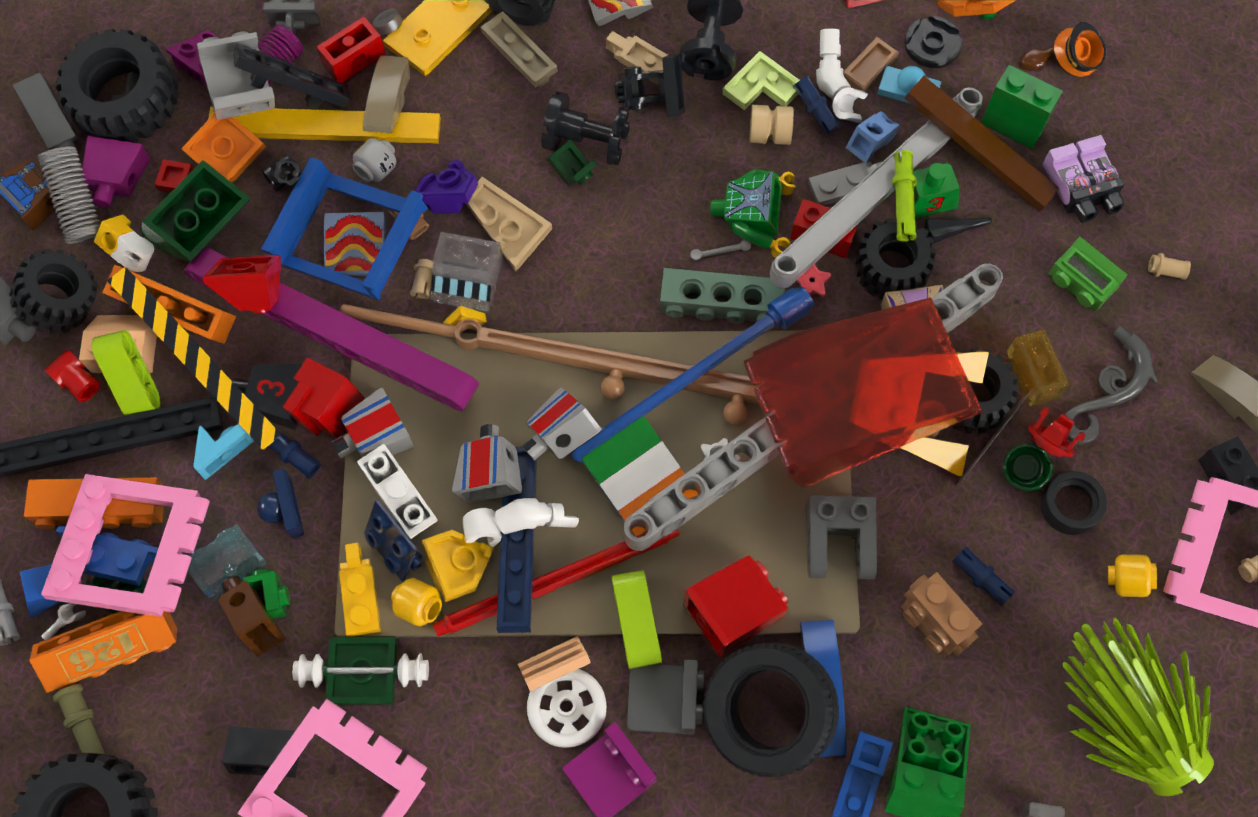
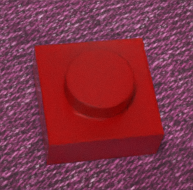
M163 159L154 185L158 191L171 193L194 168L188 163Z

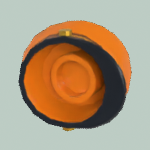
M1080 22L1074 28L1064 29L1058 34L1054 43V53L1059 64L1067 72L1074 76L1083 77L1090 75L1103 64L1106 56V47L1100 33L1091 24Z

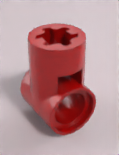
M68 349L44 370L64 390L68 388L69 393L79 402H86L91 399L101 386L100 382L91 373L86 372L87 368Z

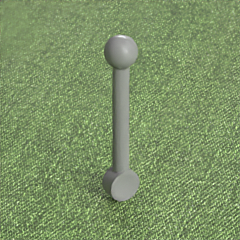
M742 240L740 244L702 252L694 249L690 253V258L698 262L702 257L736 250L748 251L751 248V243Z

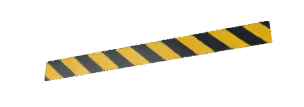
M124 267L107 280L261 449H265L281 436L280 432L127 267Z

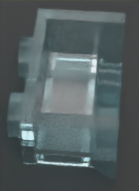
M235 524L233 527L220 532L217 538L207 546L195 550L190 555L192 559L188 572L202 592L215 603L225 593L222 589V583L225 580L238 576L243 582L242 578L251 576L252 572L261 569L267 562L238 524Z

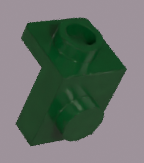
M571 139L546 159L568 186L576 182L582 185L593 175L590 170L597 165L594 160L588 162Z

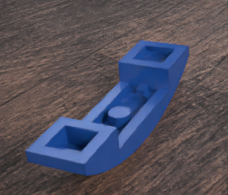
M834 620L800 622L802 650L812 655L815 660H818L824 666L826 673H829L831 680L834 682L833 686L836 688V694L839 698V701H837L839 705V718L837 721L839 723L836 727V733L833 735V740L829 747L820 757L846 755L845 711Z
M861 731L859 732L831 817H869L880 778L884 774L892 742Z

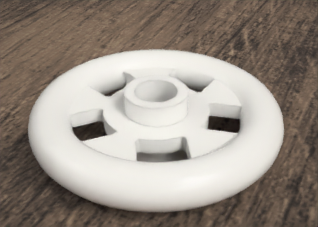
M580 669L530 691L527 700V716L532 729L543 741L557 747L570 748L586 743L598 733L606 716V697L602 687L593 676ZM572 681V690L558 692L557 682ZM588 690L593 703L583 706L579 693ZM543 695L553 697L550 702V710L540 709ZM570 701L573 704V708L569 712H563L560 709L561 703ZM581 715H584L589 722L583 729L577 731L572 723L577 721ZM552 718L564 724L560 733L553 731L547 726Z

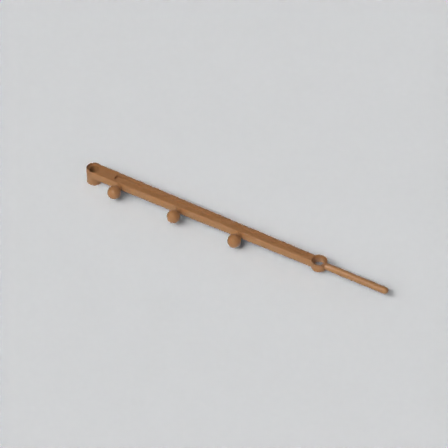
M343 304L340 307V312L355 319L455 338L457 345L464 350H474L482 347L610 374L604 378L600 386L604 397L610 400H616L623 395L625 385L621 379L622 377L666 385L693 367L686 364L481 327L473 319L462 320L454 326ZM467 329L477 332V336L472 340H464L460 337L461 333ZM712 369L685 387L684 390L732 399L724 407L723 416L727 423L740 425L748 416L744 402L777 409L806 387ZM934 401L922 403L917 408L912 435L935 438L939 434L946 418L943 406ZM852 403L829 420L848 423ZM923 418H928L932 420L934 424L927 423L923 420ZM855 426L848 433V444L855 451H864L872 444V434Z

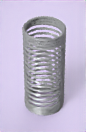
M73 146L48 150L37 157L40 166L43 167L41 171L44 172L45 182L48 183L46 187L50 188L48 192L51 193L50 197L53 198L52 203L55 204L53 208L56 209L55 213L58 214L56 218L60 219L58 223L61 224L60 228L63 229L62 234H64L65 243L68 244L95 238L100 224H97L100 220L95 219L98 215L93 214L97 211L92 209L95 205L90 204L93 202V199H88L91 197V194L88 193L90 189L86 188L88 184L84 183L87 179L82 178L85 174L80 173L83 171L82 168H78L82 165L78 162L80 160L77 157L79 154H77V148Z

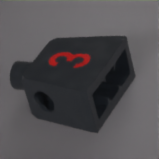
M256 364L252 367L249 380L239 378L232 380L269 422L296 430L297 421L283 408V405L299 383L293 378L302 364Z

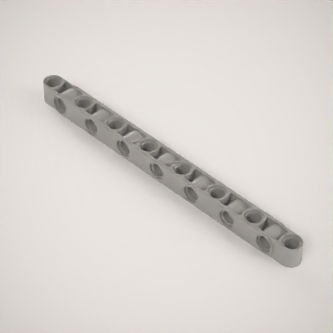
M990 263L982 264L963 278L956 280L659 492L626 519L624 524V540L626 545L635 551H643L852 403L861 360L915 357L967 320L995 296L1003 279L1001 270ZM980 280L987 281L991 286L984 285ZM933 314H940L944 317V319H937L933 316ZM884 348H893L897 351V354H890ZM835 383H846L849 389H840ZM794 417L801 424L793 426L787 423L785 419ZM745 453L750 457V460L740 462L735 458V455ZM692 489L697 491L700 496L690 500L683 495V492ZM635 527H643L648 533L643 537L637 538L631 535L630 531Z

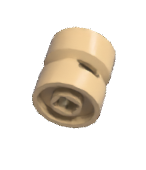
M752 105L749 142L766 144L769 139H772L774 144L791 145L793 107L777 106L774 110H771L768 105Z

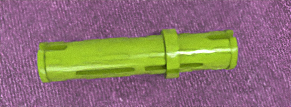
M901 150V157L899 151L893 155L895 176L892 178V186H894L896 192V238L899 241H909L908 235H910L911 240L917 237L914 187L917 185V178L913 175V152Z

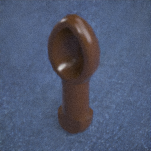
M1054 46L1046 49L1034 48L1027 51L1021 57L1019 67L1028 71L1042 68L1047 63V60L1056 57Z

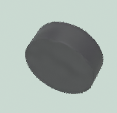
M391 8L380 13L374 19L373 26L380 35H388L399 28L402 23V17L396 9Z

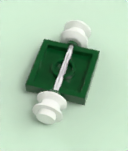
M329 637L328 664L324 663L319 654L315 655L313 661H307L305 655L301 654L299 661H294L292 675L293 680L298 681L300 688L304 687L306 681H312L315 688H318L324 678H327L325 700L328 699L337 706L394 705L396 678H398L403 687L407 686L409 680H416L418 687H421L422 681L428 680L429 662L428 660H423L422 654L419 653L416 660H409L408 655L404 654L398 664H396V637Z

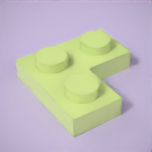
M759 51L723 87L722 94L743 110L762 92L781 106H787L798 95L792 86L800 80Z

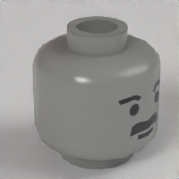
M375 138L368 139L353 154V170L366 182H380L396 166L394 147L384 139L381 141Z

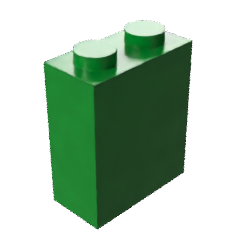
M1008 65L994 89L981 124L1033 150L1063 91Z

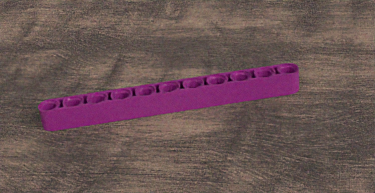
M205 247L191 263L189 262L184 269V273L198 283L201 281L200 284L209 288L204 284L203 276L220 258L228 257ZM280 283L278 301L270 311L262 313V315L457 411H464L479 386L478 381L469 374Z

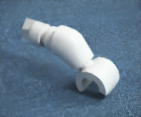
M823 29L820 31V57H823V60H820L819 68L816 69L818 87L833 100V112L838 118L861 123V115L853 113L852 108L857 98L865 99L868 94L851 88L843 75V69L840 68V60H837V57L841 56L839 29Z
M522 498L514 500L496 512L488 508L471 510L463 517V529L466 543H472L478 538L487 537L488 544L494 547L501 541V531L503 534H509L523 529H535L537 526H544L545 523L549 527L575 528L579 518L576 516H564V507L561 503H548L546 505L545 502H538L536 498Z

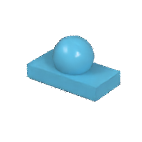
M886 66L877 94L909 103L904 98L923 75L925 77L926 75L917 66H908L903 70ZM928 78L932 83H934L938 88H940L942 81Z

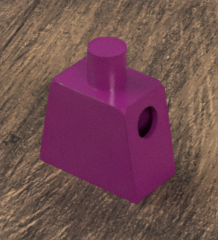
M93 136L87 137L82 173L85 175L82 178L87 179L84 183L88 184L87 187L90 191L95 192L93 196V203L95 205L109 208L113 195L124 197L132 195L150 160L142 144Z

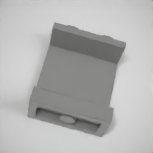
M242 31L233 34L232 37L222 39L210 37L197 43L198 54L216 120L275 109V97L272 87H269L268 80L262 89L251 86L252 82L250 79L252 73L234 66L233 52L237 43L259 51L256 32L248 33Z

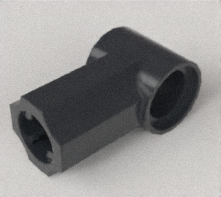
M286 153L261 169L269 184H273L275 191L296 183L299 180L298 177L301 176L299 172L301 169L298 164L292 161Z

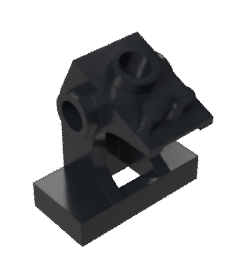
M671 54L663 57V70L642 71L641 66L624 68L625 73L618 74L619 81L614 82L615 96L618 99V103L628 107V110L645 108L646 102H666L667 117H678L685 113L680 54ZM659 78L660 94H645L643 79Z

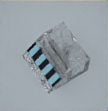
M441 232L433 258L430 301L490 312L503 261L500 242Z

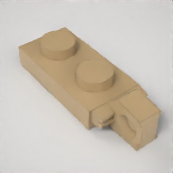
M612 31L606 38V49L614 53V58L627 67L641 66L642 71L663 70L662 58L667 56V54L639 37L634 36L632 38L628 36L625 39ZM659 78L649 79L650 81L659 85Z

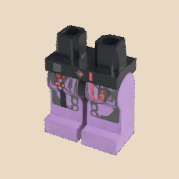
M1102 135L1079 141L1076 145L1072 143L1051 149L1043 163L1049 179L1059 188L1057 194L1065 204L1064 207L1067 213L1074 212L1081 223L1096 218L1098 214L1096 205L1102 204L1106 214L1109 215L1121 211L1124 205L1120 193L1124 183L1107 157L1104 150L1106 143Z

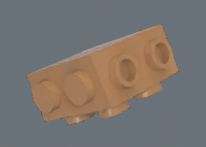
M938 572L929 579L925 574L922 575L904 594L907 599L901 608L904 610L903 616L913 628L919 627L926 636V644L934 653H941L944 658L951 652L958 656L979 637L975 631L982 625L981 621Z

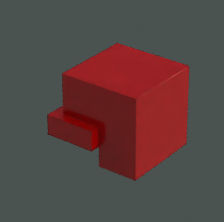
M307 358L293 378L299 383L283 405V408L313 435L318 437L321 431L338 439L346 428L341 420L342 416L362 402L365 397L345 376Z

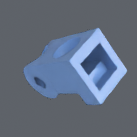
M880 111L856 127L846 149L864 163H867L872 159L875 152L886 146L895 137L900 129V125L897 122H893L884 112Z

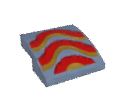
M325 213L324 267L348 276H367L385 242V213Z

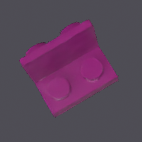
M616 722L604 730L605 735L563 767V772L596 817H613L657 782V777Z

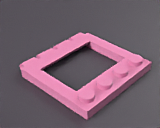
M85 474L41 595L49 600L162 617L163 611L174 612L182 589L172 585V583H184L192 559L190 556L182 554V552L194 553L201 527L192 523L201 524L204 522L210 501L202 498L196 490ZM112 498L172 507L143 594L82 584V573L85 565L89 564L93 553L91 549L96 535L100 533L104 522L102 519L104 511Z
M1214 477L1210 478L1209 483L1197 480L1191 502L1200 504L1202 507L1200 511L1188 508L1181 533L1191 535L1192 539L1191 542L1182 539L1178 540L1171 564L1183 568L1181 573L1169 570L1163 592L1174 595L1173 602L1258 628V610L1200 593L1228 500L1258 508V490Z
M326 699L319 710L314 706L310 709L237 814L242 817H308L274 794V791L278 788V785L314 734H317L399 790L381 817H403L426 784L421 780V777L427 770V767L409 754L406 755L400 765L397 764L395 761L402 752L400 748L379 735L372 746L369 745L367 742L373 735L374 730L353 716L343 727L339 723L346 714V711Z

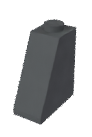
M39 72L14 84V89L47 148L52 150L67 146L75 147L74 143L79 141V138L47 79Z

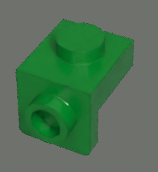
M260 569L252 572L251 576L242 578L243 582L248 581L255 591L263 589L266 611L274 619L287 616L286 605H290L289 591L286 585L282 586V580L275 571Z

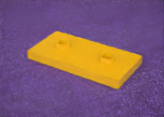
M424 0L402 21L397 30L390 33L383 40V44L398 57H408L409 65L426 77L493 10L489 8V4L485 0Z

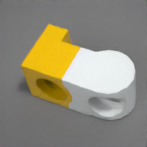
M124 215L102 221L94 243L118 263L127 267L128 270L133 272L145 271L154 252L153 244L130 228L131 221Z

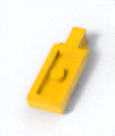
M359 543L346 544L347 562L340 563L341 571H339L347 637L381 632L374 569L371 566L370 559H363L361 546L359 547Z

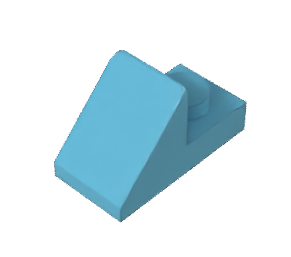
M237 424L236 426L228 427L222 432L220 438L214 441L200 425L193 467L206 480L253 443L254 440Z

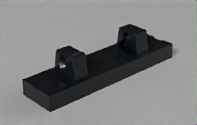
M237 43L233 52L234 66L252 73L250 77L251 86L262 89L269 79L306 93V106L317 110L322 100L346 108L350 100L346 84Z

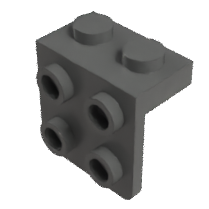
M684 660L683 666L653 664L630 669L627 727L630 731L694 735L695 725H702L703 710L702 704H696L697 691H703L704 670H697L698 660Z

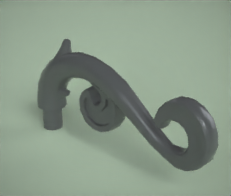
M1119 326L1112 334L1124 344L1123 348L1128 351V360H1134L1135 373L1129 384L1118 388L1115 385V381L1121 384L1126 381V374L1119 366L1109 365L1102 369L1097 378V386L1106 396L1080 403L1069 409L1064 414L1065 416L1073 420L1077 414L1120 405L1138 395L1147 385L1149 379L1157 383L1152 366L1151 353L1145 342L1137 334H1130L1122 326ZM1091 414L1087 416L1089 426L1085 430H1079L1073 425L1067 439L1072 442L1080 432H1085L1084 440L1082 442L1078 441L1076 444L1085 445L1094 441L1099 434V422L1096 416Z

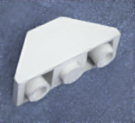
M382 444L357 461L383 503L410 539L438 521L385 444Z

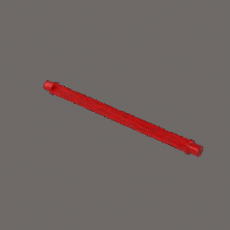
M676 529L662 537L643 551H635L629 548L625 542H621L533 579L532 600L559 587L566 586L626 561L633 556L668 544L669 540L680 536L679 530ZM645 532V533L640 534V535L635 536V537H637V538L643 537V536H645L648 532ZM498 594L449 615L447 614L444 616V619L432 623L437 637L449 632L453 634L483 619L497 615Z

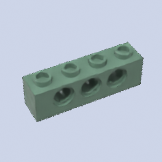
M664 268L660 313H665L672 318H680L683 315L696 316L697 319L702 321L720 318L726 319L729 323L740 324L744 321L758 322L766 317V312H768L767 305L782 295L785 288L775 286L771 279L767 277ZM694 293L698 298L692 300L686 298L685 295ZM718 296H724L728 298L729 301L718 302L715 298ZM748 299H754L758 301L759 304L749 305L745 301Z

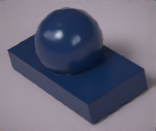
M283 468L272 471L277 493L272 492L263 495L258 502L257 513L264 522L279 523L284 520L285 529L292 539L303 536L304 529L292 478Z

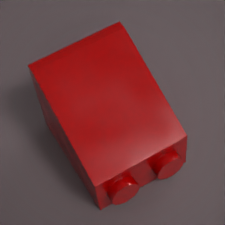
M750 554L685 590L683 606L720 659L783 618L788 611L786 606L788 604L787 597L779 587L773 588L767 579L769 574L765 566L759 560L755 562Z

